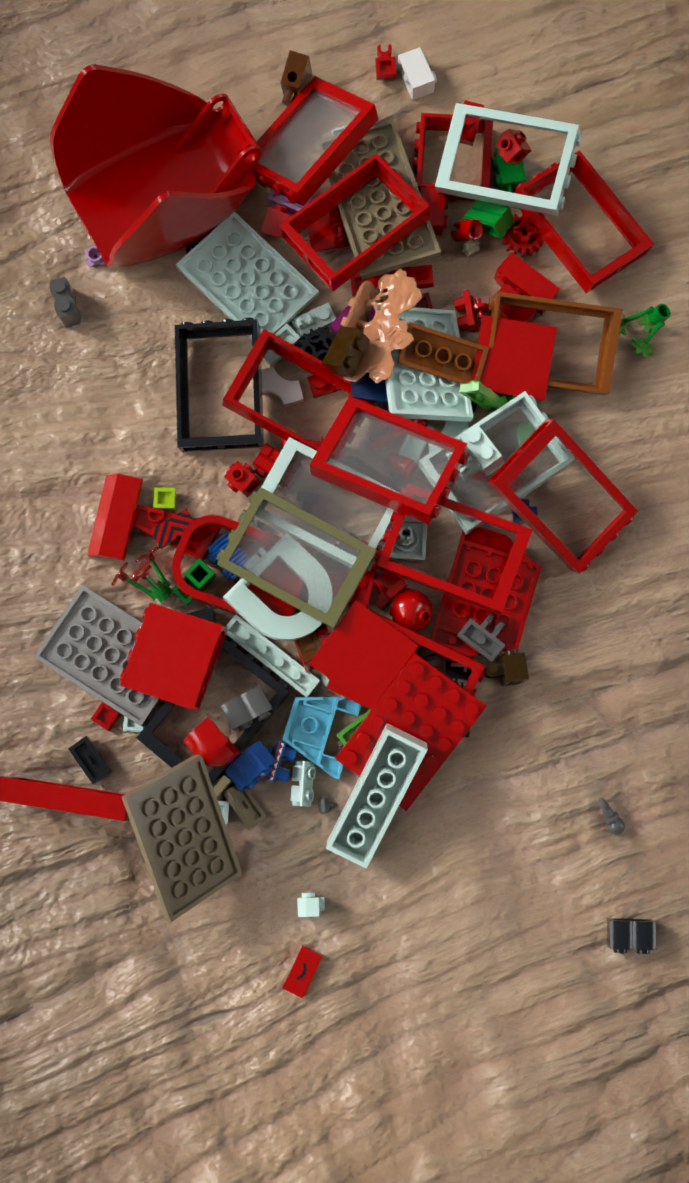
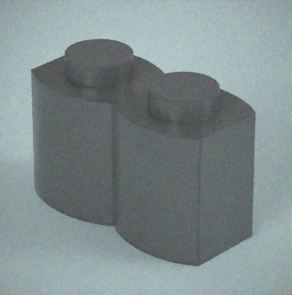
M65 277L51 280L50 292L55 299L54 308L58 317L66 328L79 325L81 323V314L76 306V295L70 283Z
M261 685L220 706L232 730L238 729L239 732L251 727L250 722L257 718L260 722L270 717V711L274 710Z

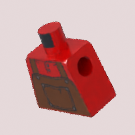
M323 623L310 635L293 640L306 673L315 669L309 663L331 634Z

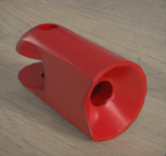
M478 219L460 221L453 224L458 229V232H450L451 237L455 241L478 239L483 233V225Z

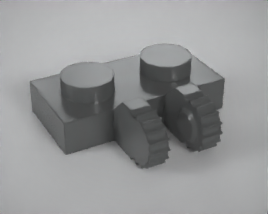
M490 613L481 626L470 618L457 637L492 663L505 646L504 643L496 638L505 624L503 622L498 623L493 633H489L485 630V627L493 620L494 616Z

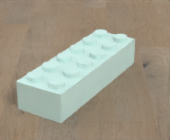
M388 723L386 724L327 840V850L367 869L428 750L426 742Z

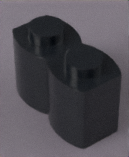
M607 918V947L613 949L614 953L625 954L627 950L635 949L638 954H650V950H657L656 921L652 919Z

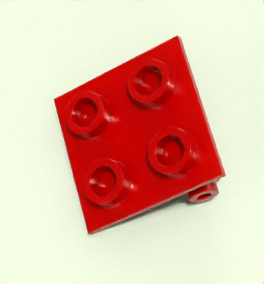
M337 206L307 227L310 245L315 252L350 246Z

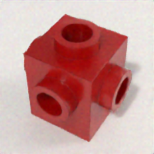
M508 129L504 131L495 143L499 150V156L509 164L518 165L532 151L526 142V135L520 130Z
M238 461L227 469L224 476L229 481L227 484L229 488L235 493L238 491L242 492L247 498L261 483L253 474L255 470L247 463L242 465Z

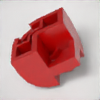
M209 717L201 722L183 740V743L193 755H201L205 765L213 768L225 767L242 754Z

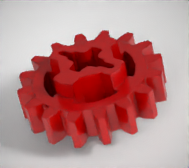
M523 213L521 217L514 214V223L503 236L502 245H508L507 252L513 250L515 255L520 253L521 258L524 257L525 253L532 256L533 251L537 253L540 247L543 246L544 240L537 232V228L532 226Z

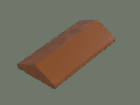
M412 322L408 323L407 332L412 334L414 341L403 350L400 349L397 364L459 384H467L469 381H472L478 349L482 350L483 353L475 381H480L489 350L488 347Z

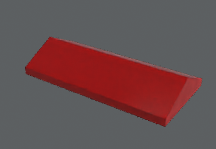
M118 473L106 475L87 556L125 560L143 479Z

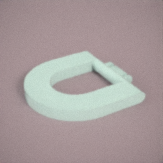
M288 533L268 552L261 547L257 551L262 556L261 558L255 553L243 565L247 571L259 577L278 557L305 583L309 594L307 604L324 613H327L332 604V586L327 572ZM240 579L223 596V599L253 628L264 636L275 640L293 641L304 638L317 630L322 624L303 612L293 616H281L274 613L248 589L251 584L243 579Z

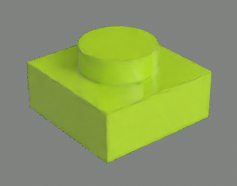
M154 487L153 508L176 510V488Z

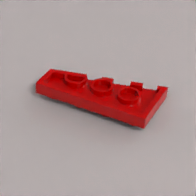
M137 505L132 527L153 537L150 529L177 515V513L173 514L164 512V510ZM207 526L196 531L190 539L185 554L204 561L208 553L206 548L215 541L221 528ZM180 539L169 546L177 549Z

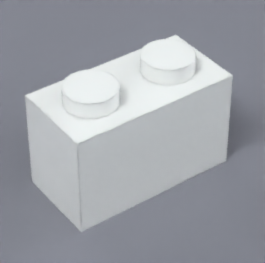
M419 47L398 55L397 68L411 99L415 100L434 93L435 83H437L436 74L430 70L428 57L426 54H423L421 48Z

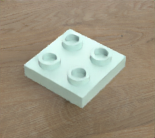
M405 517L389 559L425 562L428 524L411 517Z

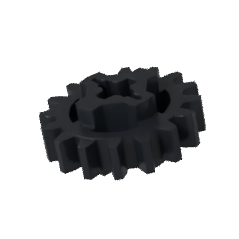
M318 327L317 332L310 329V335L304 333V340L298 341L300 346L298 348L305 352L308 351L309 354L323 361L330 347L328 342L332 344L336 333L334 332L329 335V329L321 332L320 327Z

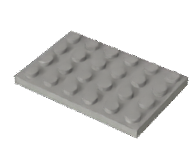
M82 585L34 655V658L141 727H143L160 701L158 698L120 686V675L127 667L128 653L134 648L136 642L135 635L137 630L141 628L142 622Z

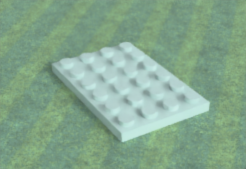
M235 212L176 264V268L229 319L234 321H240L247 317L257 319L260 325V333L263 329H266L275 334L286 323L288 324L319 295V291Z
M377 305L378 310L381 309V305ZM413 307L399 315V319L406 321L407 325L409 322L460 338L456 312L454 310ZM400 349L391 351L395 364L391 376L385 380L389 412L407 419L471 422L473 419L471 400L459 393V383L397 364Z

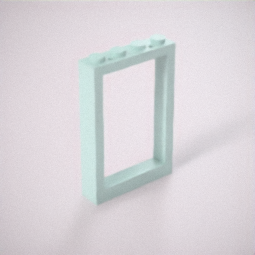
M456 103L435 188L439 193L557 216L559 209L562 210L564 207V189H568L571 176L568 174L570 167L574 168L577 157V154H574L575 148L580 146L582 140L579 125ZM466 116L568 134L551 199L547 200L450 181Z

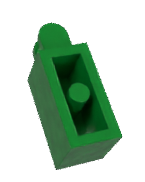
M495 147L494 156H491V167L496 171L494 177L495 185L501 191L516 193V187L520 183L527 181L523 160L518 165L506 163L499 156L498 148Z

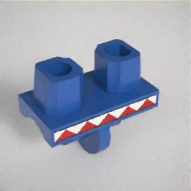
M279 741L274 757L275 762L272 764V771L268 776L269 781L288 782L291 771L280 766L283 759L294 762L297 751L288 747L284 742ZM268 747L267 751L273 756L274 749Z

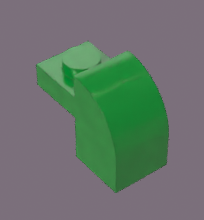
M199 558L184 573L186 576L183 579L192 588L205 591L217 574ZM177 585L172 589L186 605H189L194 600L186 596Z

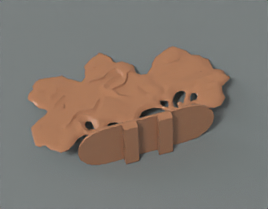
M399 269L394 274H385L380 277L378 281L380 293L377 296L374 284L367 280L361 284L356 297L351 298L348 304L351 308L347 317H343L340 325L360 329L370 339V342L352 378L344 376V380L356 382L366 373H369V377L375 383L388 379L392 374L395 364L391 351L394 349L403 350L414 341L412 334L407 332L408 325L406 321L400 320L399 315L413 308L422 299L420 289L417 288L414 278L407 277L406 271ZM383 289H388L387 292L382 293ZM389 295L386 301L382 303L376 302L377 300L380 301V297ZM377 305H381L380 310L377 309ZM372 307H374L375 316L372 321L367 322Z

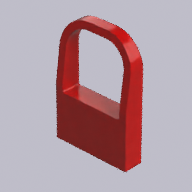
M218 515L199 517L185 528L172 561L174 580L178 588L186 596L242 617L224 599L192 588L181 575L183 557L190 539L196 531L207 526H217L232 531V529L236 530L239 525L237 521ZM251 526L248 527L244 534V537L262 543L261 547L266 552L281 539V537ZM301 545L310 555L313 556L315 549ZM278 557L259 576L298 598L303 585V581ZM252 584L248 587L274 613L281 616H292L294 607Z

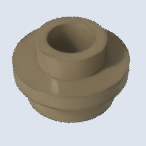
M468 241L462 245L464 249L461 250V253L465 254L466 258L474 255L481 250L479 247L480 242Z

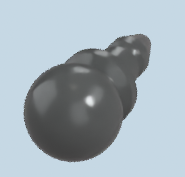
M599 798L600 808L605 815L604 821L607 823L608 831L614 835L621 834L625 829L624 821L619 818L617 812L612 811L607 801Z

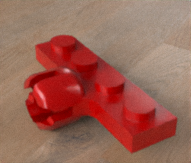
M432 264L401 268L403 271H406L407 277L414 278L418 289L434 287ZM398 270L361 280L360 274L357 273L351 278L352 296H356L364 281H371L376 289L378 288L380 277L385 274H394Z

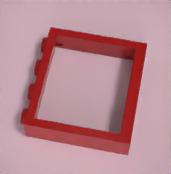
M421 113V121L416 122V134H419V139H415L414 152H418V157H414L413 170H417V176H414L420 193L421 187L435 188V183H422L426 130L449 131L453 117L452 114ZM481 119L477 133L483 134L480 186L489 188L493 121ZM445 194V197H449V199L475 200Z

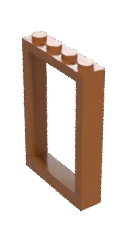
M496 292L494 297L490 298L489 310H492L493 322L489 347L494 346L497 318H500L502 305L604 318L594 385L548 379L547 387L599 395L610 394L623 309L504 292Z

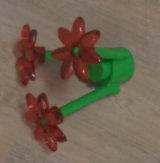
M154 547L148 550L147 554H142L136 559V563L143 559H146L147 562L141 563L139 569L134 570L130 578L124 572L128 565V562H125L119 569V573L112 580V586H115L118 579L143 591L153 600L156 598L160 602L165 600L172 592V589L169 587L171 583L164 577L152 554L158 551L160 547ZM153 566L161 581L155 582L149 577L147 570ZM140 577L143 580L146 579L152 585L150 590L137 583Z

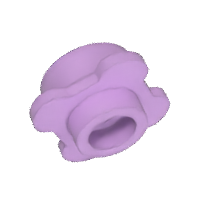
M96 246L86 249L85 253L88 257L86 263L89 267L99 264L101 266L105 265Z

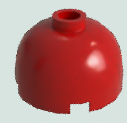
M406 588V591L403 593L399 592L395 595L391 602L389 615L392 616L393 621L417 632L424 629L431 620L433 613L430 599L421 591Z

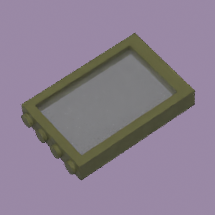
M260 487L258 491L252 493L249 499L251 504L247 511L243 510L238 518L240 523L237 529H232L227 538L229 541L228 545L218 553L216 558L218 560L217 565L334 629L373 561L377 550Z

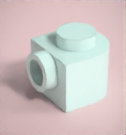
M315 892L302 893V897L297 898L298 917L321 916V911H325V897H315Z

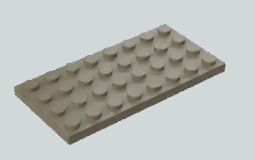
M394 119L374 125L328 177L330 186H333L377 153L382 159H386L390 167L395 172H399L403 180L408 185H412L416 193L421 197ZM338 136L317 142L320 156ZM377 176L337 205L354 258L413 214ZM430 219L359 272L361 280L441 257V250Z

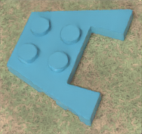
M346 697L294 698L282 741L330 776L339 780L343 764L337 761L335 757L323 754L336 710L357 717L361 705Z

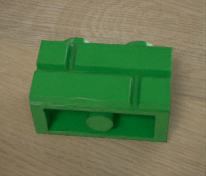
M476 200L471 206L472 209H469L464 215L465 220L478 219L483 225L484 234L503 238L507 229H510L514 223L512 211L508 206H500Z

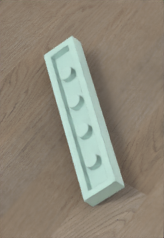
M236 614L226 625L228 629L227 636L232 638L303 696L308 697L320 683L318 678L310 672L306 673L304 667Z

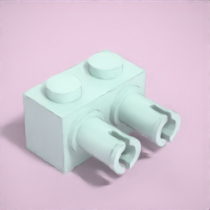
M477 423L459 435L461 441L468 443L467 453L473 457L471 462L459 470V475L465 482L479 471L484 472L488 476L504 464L502 455ZM451 452L445 454L449 460L452 455Z

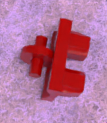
M469 290L462 291L463 296L453 300L457 313L465 310L467 315L457 318L458 327L461 331L471 329L474 333L480 330L477 314L479 319H482V315L489 310V305L482 303L481 298H476L475 304Z

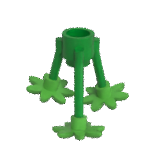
M659 304L655 308L650 306L648 309L627 318L622 314L619 335H627L625 328L629 327L627 323L642 317L643 319L638 321V324L645 325L644 333H647L650 329L651 333L646 339L641 337L638 340L632 337L633 343H630V346L636 349V354L642 353L645 358H648V354H654L649 349L652 346L649 341L665 325L664 321L671 315L670 309L665 304Z

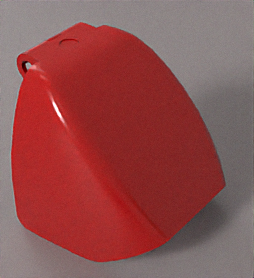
M97 64L88 65L80 71L50 133L52 156L64 192L108 267L131 266L155 260L197 241L214 230L236 211L254 187L256 177L252 168L262 156L261 148L227 94L215 95L206 102L185 89L149 75ZM223 101V104L219 108H213L215 104Z

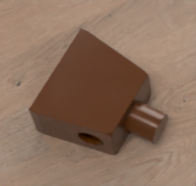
M291 50L289 52L281 79V88L284 95L282 103L286 106H289L311 80L313 73L309 56Z

